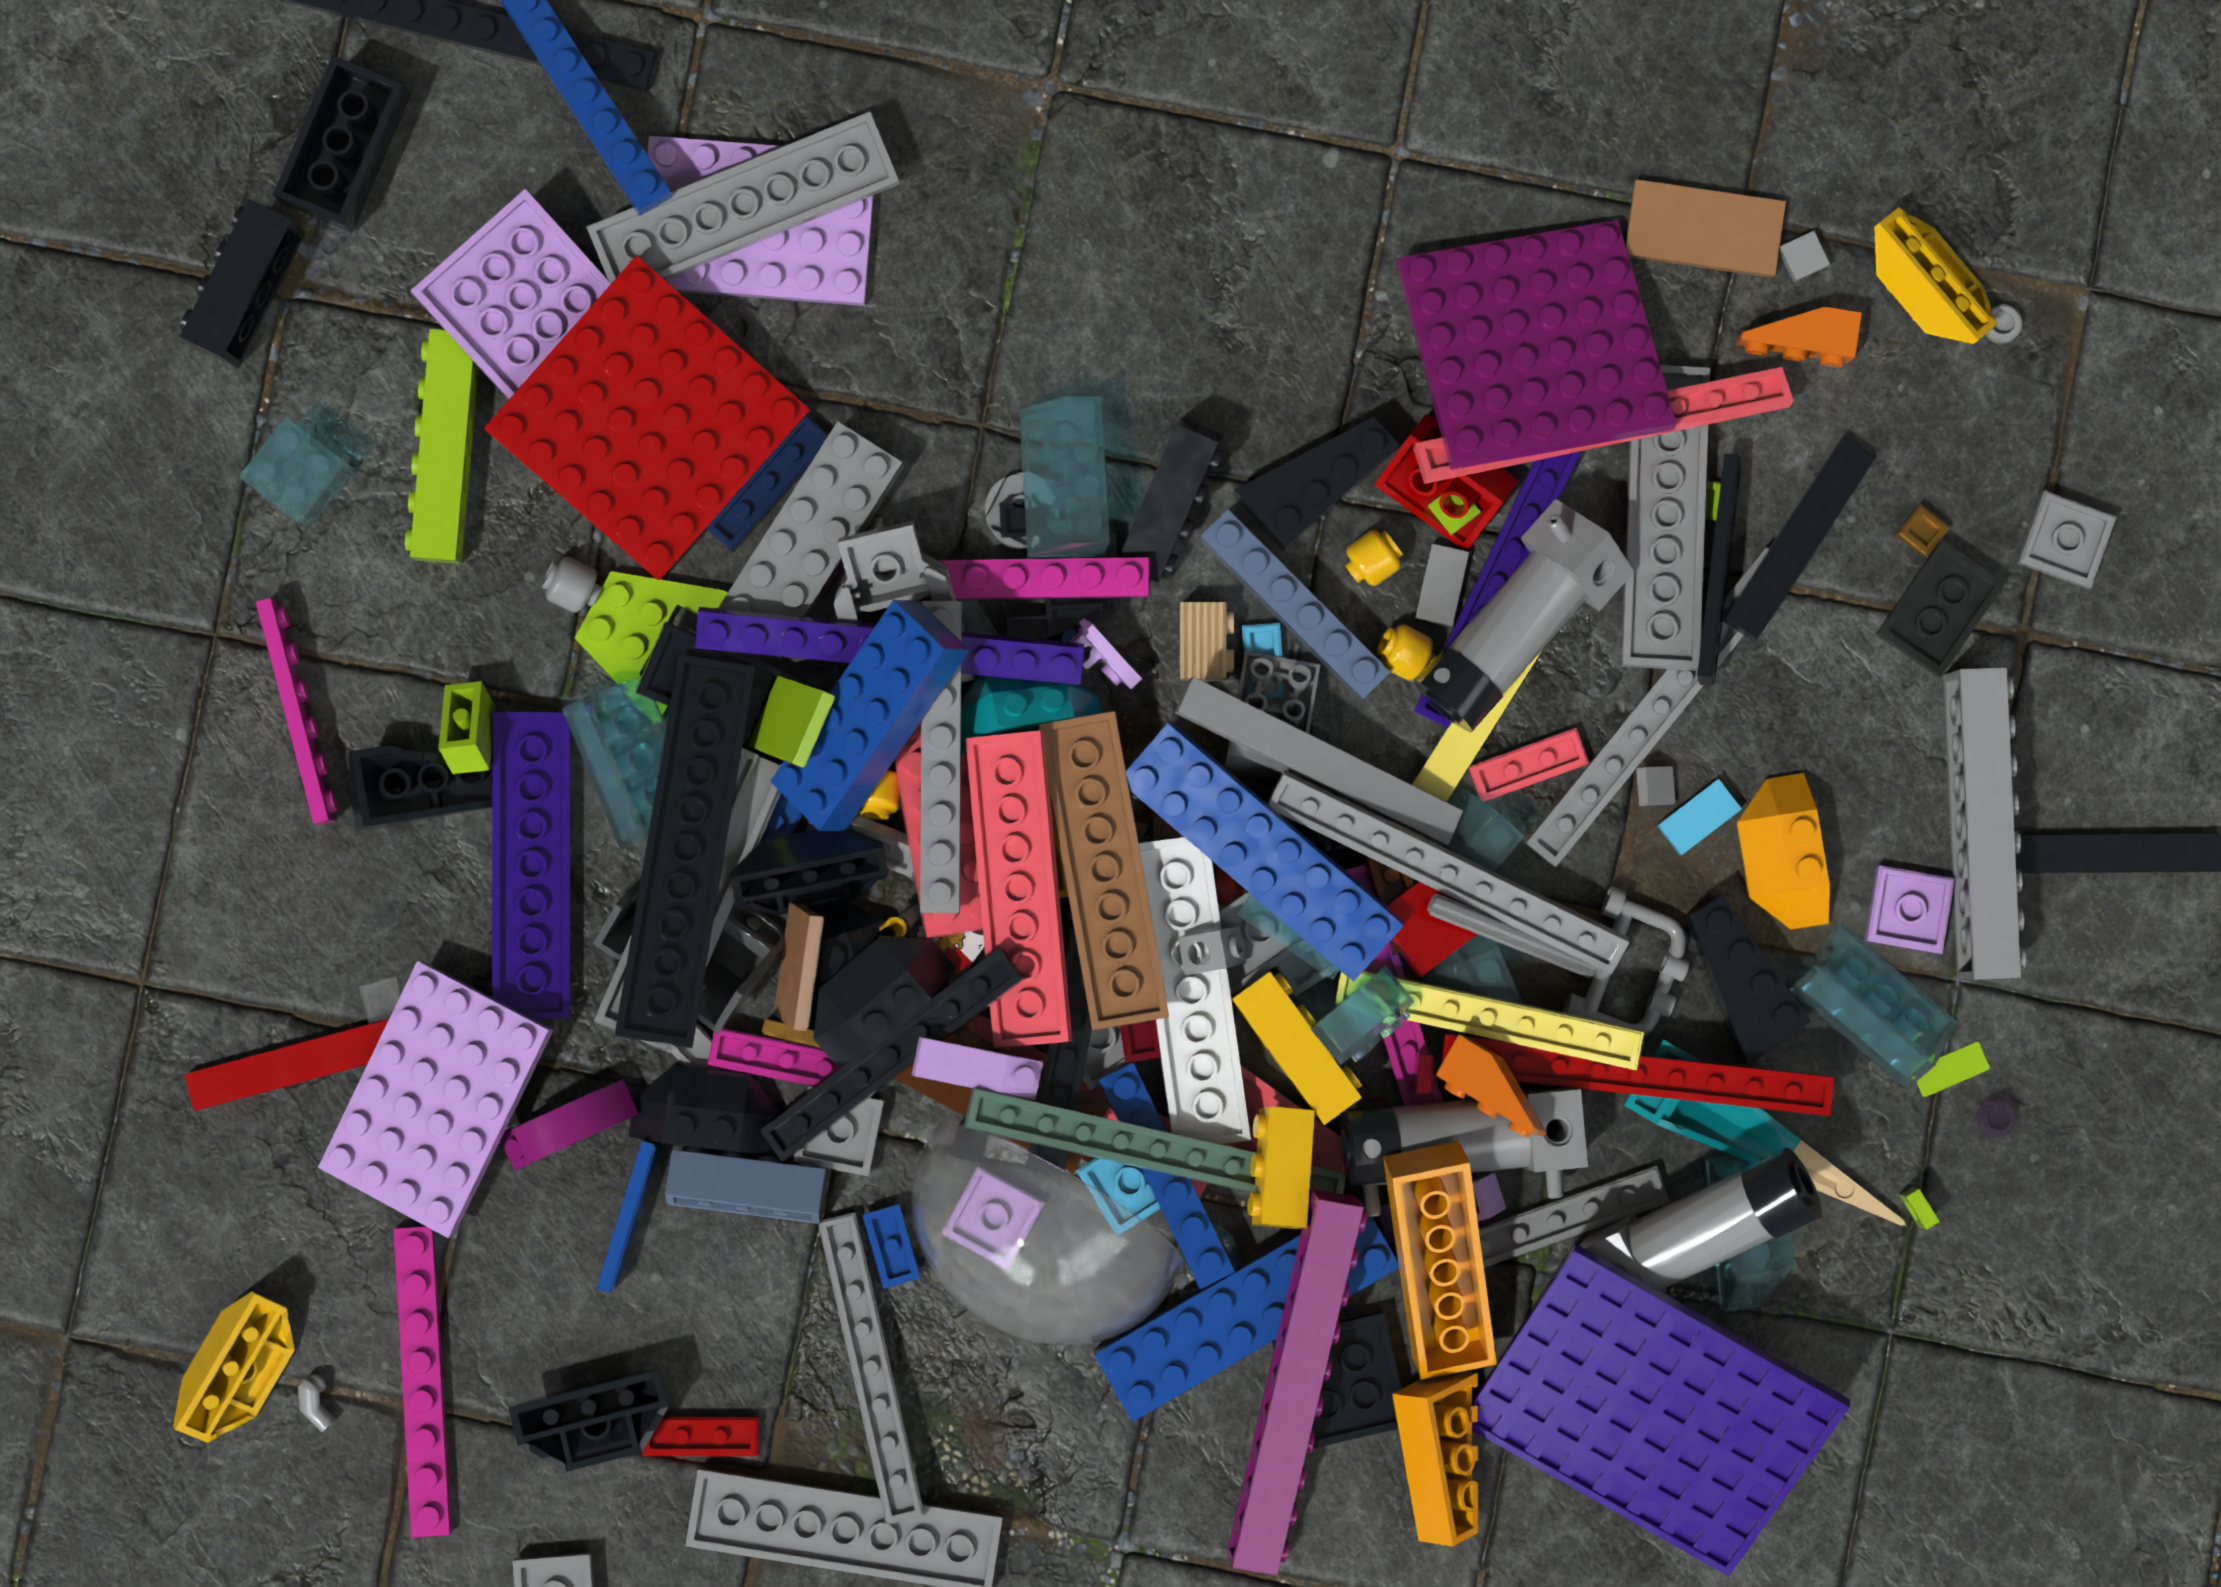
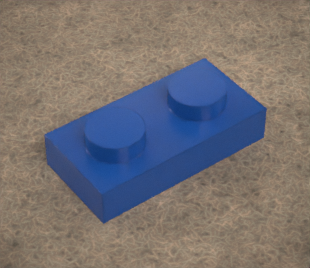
M898 1203L862 1214L883 1289L921 1278L901 1204Z

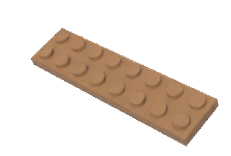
M1115 711L1038 724L1039 730L1044 731L1049 788L1092 1031L1168 1018V1007Z

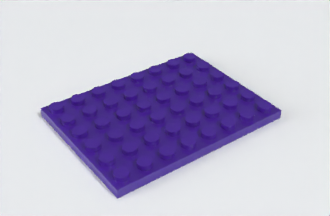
M1575 1244L1473 1398L1472 1405L1478 1406V1422H1472V1431L1729 1577L1848 1411L1850 1399Z

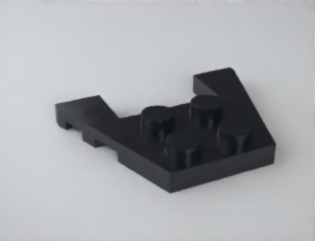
M999 503L1001 538L1040 537L1042 559L1117 558L1116 533L1052 517L1034 510L1016 507L1009 503ZM1044 598L1045 615L1006 617V636L1046 640L1064 631L1079 627V622L1083 618L1091 622L1119 611L1120 598Z

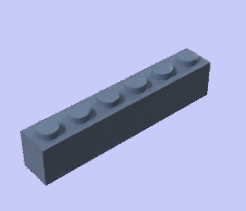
M1228 509L1201 535L1200 542L1360 702L1390 673Z

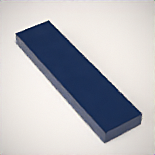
M805 415L705 529L734 553L807 470L829 434L810 417Z

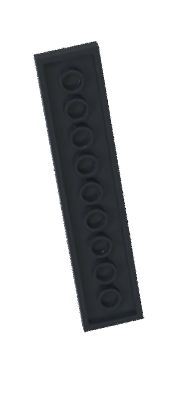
M683 654L678 655L614 1036L693 1048L755 667Z

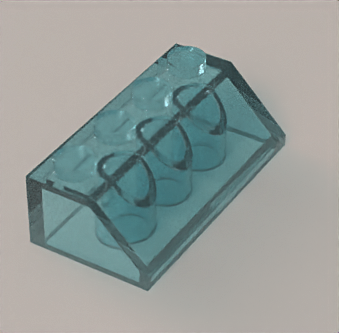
M1063 396L1021 409L1019 416L1027 558L1103 557L1110 543L1101 396Z
M641 676L581 698L562 708L620 850L648 839L666 732V724L657 702L635 693Z
M1842 923L1806 963L1789 989L1804 1004H1807L1825 1019L1832 1028L1839 1031L1863 1054H1866L1885 1070L1891 1078L1895 1079L1906 1089L1911 1087L1936 1065L1958 1024L1955 1019Z

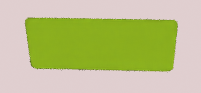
M1975 1042L1912 1069V1073L1922 1096L1927 1097L1989 1070L1990 1066L1980 1043Z

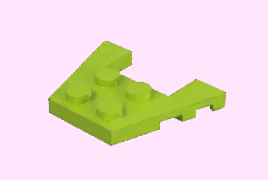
M610 571L575 639L653 722L660 725L669 706L635 693L664 622L670 623L679 606L697 615L699 607L718 609L728 592L720 589Z

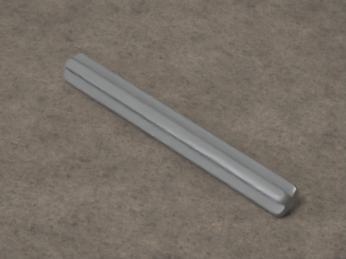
M1440 894L1433 895L1428 903L1427 910L1433 917L1587 978L1593 977L1598 969L1490 915Z

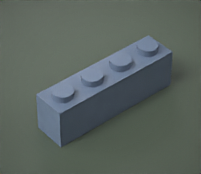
M683 1147L682 1151L672 1150L665 1197L667 1205L820 1224L826 1186V1170L816 1166V1163L800 1161L796 1165L782 1164L781 1160L774 1157L762 1156L758 1160L743 1159L741 1154L735 1152H721L720 1156L705 1154V1151L700 1148Z

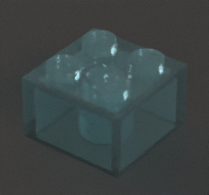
M285 416L239 475V478L297 523L309 528L355 468Z
M1384 966L1330 1010L1311 1030L1340 1065L1350 1057L1356 1063L1382 1039L1378 1034L1384 1039L1387 1038L1410 1017L1406 1010L1415 1001L1389 969Z

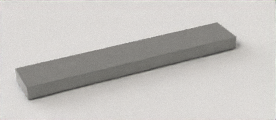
M1655 1165L1478 1227L1484 1268L1616 1222L1634 1213L1636 1215L1670 1203L1658 1167Z

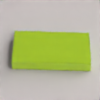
M777 676L747 746L804 768L835 696Z

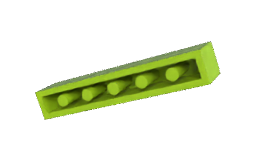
M429 329V339H423L421 348L422 361L426 362L425 377H420L418 383V397L423 399L422 414H417L415 419V436L420 437L419 452H414L412 456L411 470L412 474L417 475L416 489L410 490L408 498L409 513H413L412 528H407L405 549L410 551V557L416 561L462 564L479 367L445 330Z

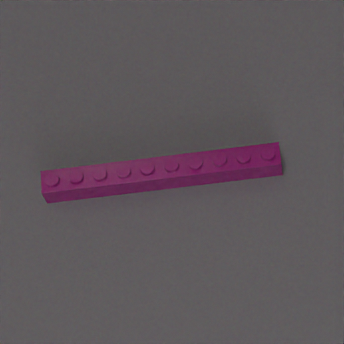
M1311 1188L1307 1228H1302L1226 1552L1232 1568L1277 1575L1280 1562L1284 1563L1287 1559L1289 1541L1286 1539L1289 1526H1294L1297 1518V1504L1294 1502L1297 1490L1303 1489L1306 1479V1468L1303 1467L1306 1453L1310 1454L1314 1446L1313 1421L1314 1417L1320 1416L1323 1407V1395L1320 1394L1323 1380L1327 1381L1330 1377L1332 1360L1329 1357L1332 1344L1338 1342L1340 1335V1321H1337L1340 1307L1346 1306L1349 1297V1285L1346 1284L1349 1270H1354L1357 1263L1358 1249L1355 1247L1358 1233H1363L1366 1225V1210H1363L1364 1207L1356 1196Z

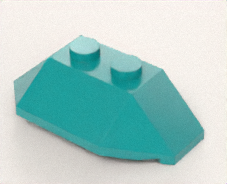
M979 675L961 701V754L967 753L965 738L1039 731L1038 724L1101 714L1103 711L1100 699L1082 684L1076 685Z

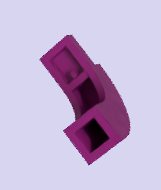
M622 1079L513 1128L503 1134L501 1142L514 1171L574 1143L624 1122L639 1113Z

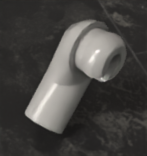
M313 1373L307 1379H302L298 1386L299 1409L323 1433L333 1424L336 1418L320 1403V1393L326 1388L325 1380L320 1375Z

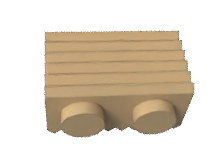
M1180 602V681H1189L1191 677L1201 681H1226V672H1234V649H1226V634H1234V611H1226V602Z

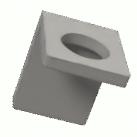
M1240 926L1178 938L1185 975L1246 964L1245 946ZM1196 942L1204 943L1209 949V959L1205 964H1197L1191 958L1190 950Z

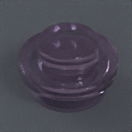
M1990 1099L1979 1107L1976 1120L1978 1127L1986 1135L2002 1137L2013 1129L2016 1115L2013 1107L2008 1102L2001 1099Z

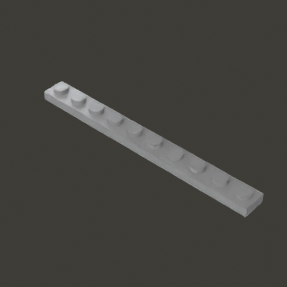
M1767 547L1761 551L1727 593L1723 619L1768 551ZM1725 622L1722 623L1717 668L1744 636ZM1703 624L1701 625V640H1702ZM1666 669L1525 842L1527 846L1553 867H1557L1703 687L1698 681V671Z
M1286 770L1283 771L1267 801V804L1277 813L1611 975L1630 943L1628 936Z

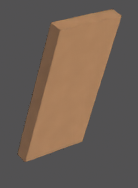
M1635 179L1625 240L1628 256L1774 278L1776 275L1786 201Z

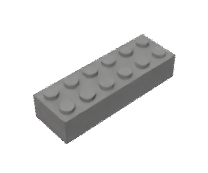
M837 421L718 609L810 617L843 565L837 543L838 538L865 531L904 470L903 462Z

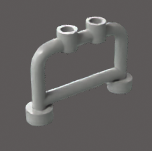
M1610 886L1603 900L1600 914L1615 919L1612 926L1613 930L1626 936L1630 922L1634 918L1668 932L1671 937V945L1661 963L1658 980L1646 1004V1012L1643 1019L1636 1024L1627 1023L1598 1012V1007L1611 975L1598 968L1586 998L1570 993L1563 1006L1562 1013L1646 1030V1036L1653 1031L1661 1015L1667 1018L1671 1015L1676 1003V996L1669 994L1674 979L1682 982L1687 974L1690 961L1682 958L1686 946L1685 931L1677 920L1625 899L1627 893L1625 890Z

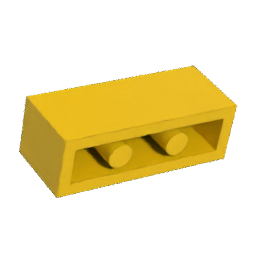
M1268 1106L1260 1108V1115L1257 1114L1255 1116L1253 1136L1258 1138L1257 1154L1254 1153L1252 1155L1250 1163V1174L1252 1177H1255L1254 1193L1251 1192L1247 1205L1248 1215L1252 1216V1225L1291 1229L1307 1228L1315 1110Z

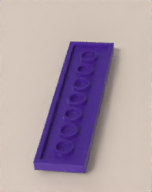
M492 712V997L532 1019H570V712Z

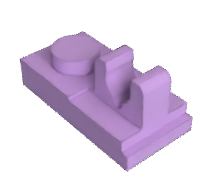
M1085 618L1079 622L1078 633L1069 642L1083 643L1084 647L1088 646L1087 654L1083 658L1082 666L1084 668H1090L1101 659L1106 664L1101 669L1102 672L1116 686L1122 682L1132 689L1142 680L1092 623Z

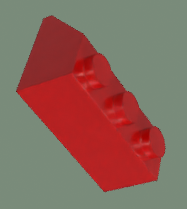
M1426 413L1374 485L1458 547L1467 551L1519 480L1503 468L1424 484L1414 452L1415 444L1442 438L1438 421ZM1451 495L1458 496L1464 504H1455L1452 501ZM1441 496L1439 500L1440 508L1449 517L1461 518L1465 516L1473 504L1477 506L1481 513L1457 532L1450 535L1427 506Z

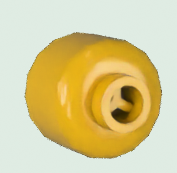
M1369 530L1347 547L1346 553L1350 561L1345 564V567L1357 583L1365 580L1369 585L1377 586L1400 569L1401 562L1399 558L1403 553L1386 530L1382 533L1377 530Z
M1405 624L1399 625L1395 629L1389 628L1383 634L1377 647V655L1380 656V662L1391 673L1407 681L1419 677L1436 658V655L1432 653V639Z
M891 765L859 810L858 814L870 820L881 821L887 820L889 815L898 811L901 799L897 775L895 771L891 770Z

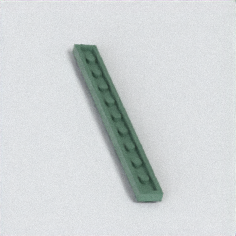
M976 1088L971 1090L964 1128L1254 1193L1255 1177H1252L1250 1174V1163L1255 1152ZM1311 1166L1309 1196L1311 1188L1343 1194L1346 1173Z

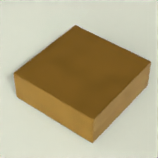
M1919 504L1895 533V536L1923 558H1926L1951 527L1922 504Z

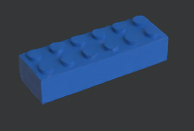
M893 599L830 692L831 695L835 696V699L806 766L802 768L783 761L770 782L819 831L846 830L970 649L920 601Z

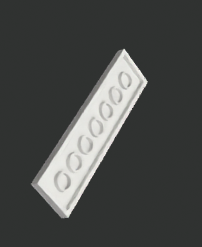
M1185 837L1138 843L1169 1013L1168 1018L1157 1019L1156 1025L1171 1133L1216 1144L1251 1140L1227 968L1185 975L1178 942L1179 937L1221 930L1212 860ZM1196 942L1193 944L1190 950L1192 960L1201 965L1208 961L1209 949L1204 943Z

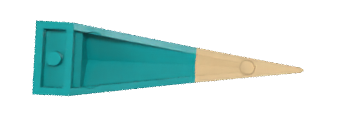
M1664 1038L1661 1039L1652 1056L1700 1061ZM1628 1094L1623 1102L1624 1106L1658 1126L1750 1163L1788 1147L1802 1161L1816 1190L1900 1226L1906 1225L1900 1216L1761 1108Z

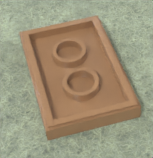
M789 902L785 929L786 945L782 950L774 1015L793 1030L807 1031L824 918L803 903Z

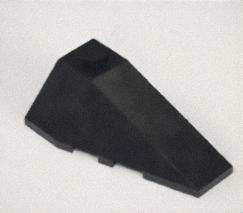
M390 745L349 752L350 799L356 831L492 808V763H490V770L452 774L443 756L436 753L412 751Z

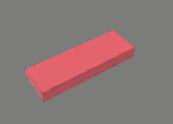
M1577 728L1469 766L1468 770L1480 803L1590 763Z

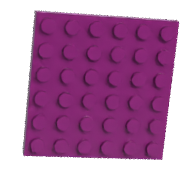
M1618 220L1397 258L1396 267L1451 470L1675 429L1677 424Z

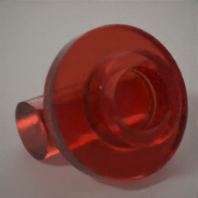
M1214 864V880L1218 904L1236 901L1242 896L1244 888L1218 865Z

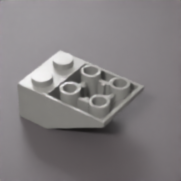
M1245 651L1237 699L1309 734L1320 664ZM1247 667L1250 668L1249 680L1254 685V692L1248 696L1246 683H1248ZM1282 682L1283 686H1285V699L1267 700L1263 694L1265 692H1277V685L1280 686ZM1229 740L1224 767L1232 774L1278 782L1283 771L1286 770L1301 778V775Z

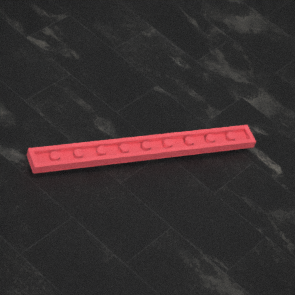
M1783 367L1668 390L1677 422L1675 429L1671 431L1454 470L1450 469L1442 438L1418 442L1415 444L1414 452L1423 482L1426 484L1789 408L1794 400Z

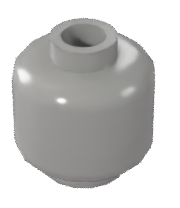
M569 556L563 557L559 562L556 560L552 561L541 585V588L546 589L545 596L549 602L573 613L579 612L585 604L593 606L601 590V586L595 583L597 579L596 570Z

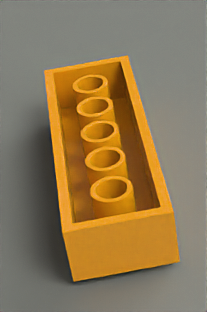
M1460 1141L1383 1156L1411 1354L1421 1380L1496 1365L1470 1162Z

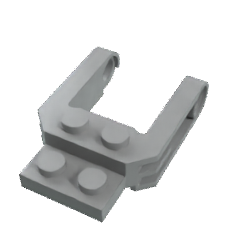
M914 521L838 538L837 543L846 571V577L838 588L833 603L838 620L864 622L861 611L871 612L888 608L893 599L918 601L930 595L932 601H957L948 566L928 554L922 553ZM962 622V631H961V632H965V629H964V626H963V622ZM961 674V683L976 679L975 675Z

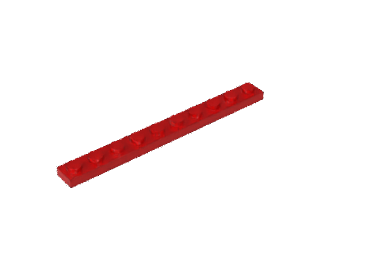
M1445 1033L1442 1063L1458 1035ZM1465 1036L1503 1057L1517 1082L1830 1116L1834 1077L1830 1075L1641 1055L1639 1068L1632 1070L1496 1039Z

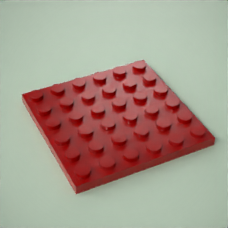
M636 255L486 424L484 429L652 576L659 580L810 409Z

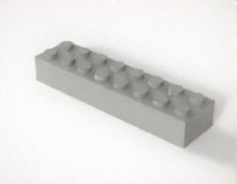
M2007 668L1960 669L1943 675L1952 878H1955L1953 900L1957 979L2021 978V970H2024L2026 967V953L2024 947L2019 945V931L2024 929V913L2022 908H2018L2017 892L2022 891L2023 882L2021 870L2016 869L2015 854L2020 853L2021 839L2019 831H2014V815H2017L2019 811V799L2017 792L2012 791V777H2015L2017 774L2016 755L2014 753L2011 754L2010 738L2015 736V719L2013 715H2009L2008 700L2013 698V679L2011 676L2007 677Z

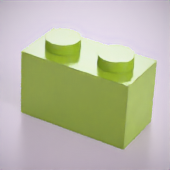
M482 681L450 684L444 687L438 749L452 774L490 770L492 712H495V705Z

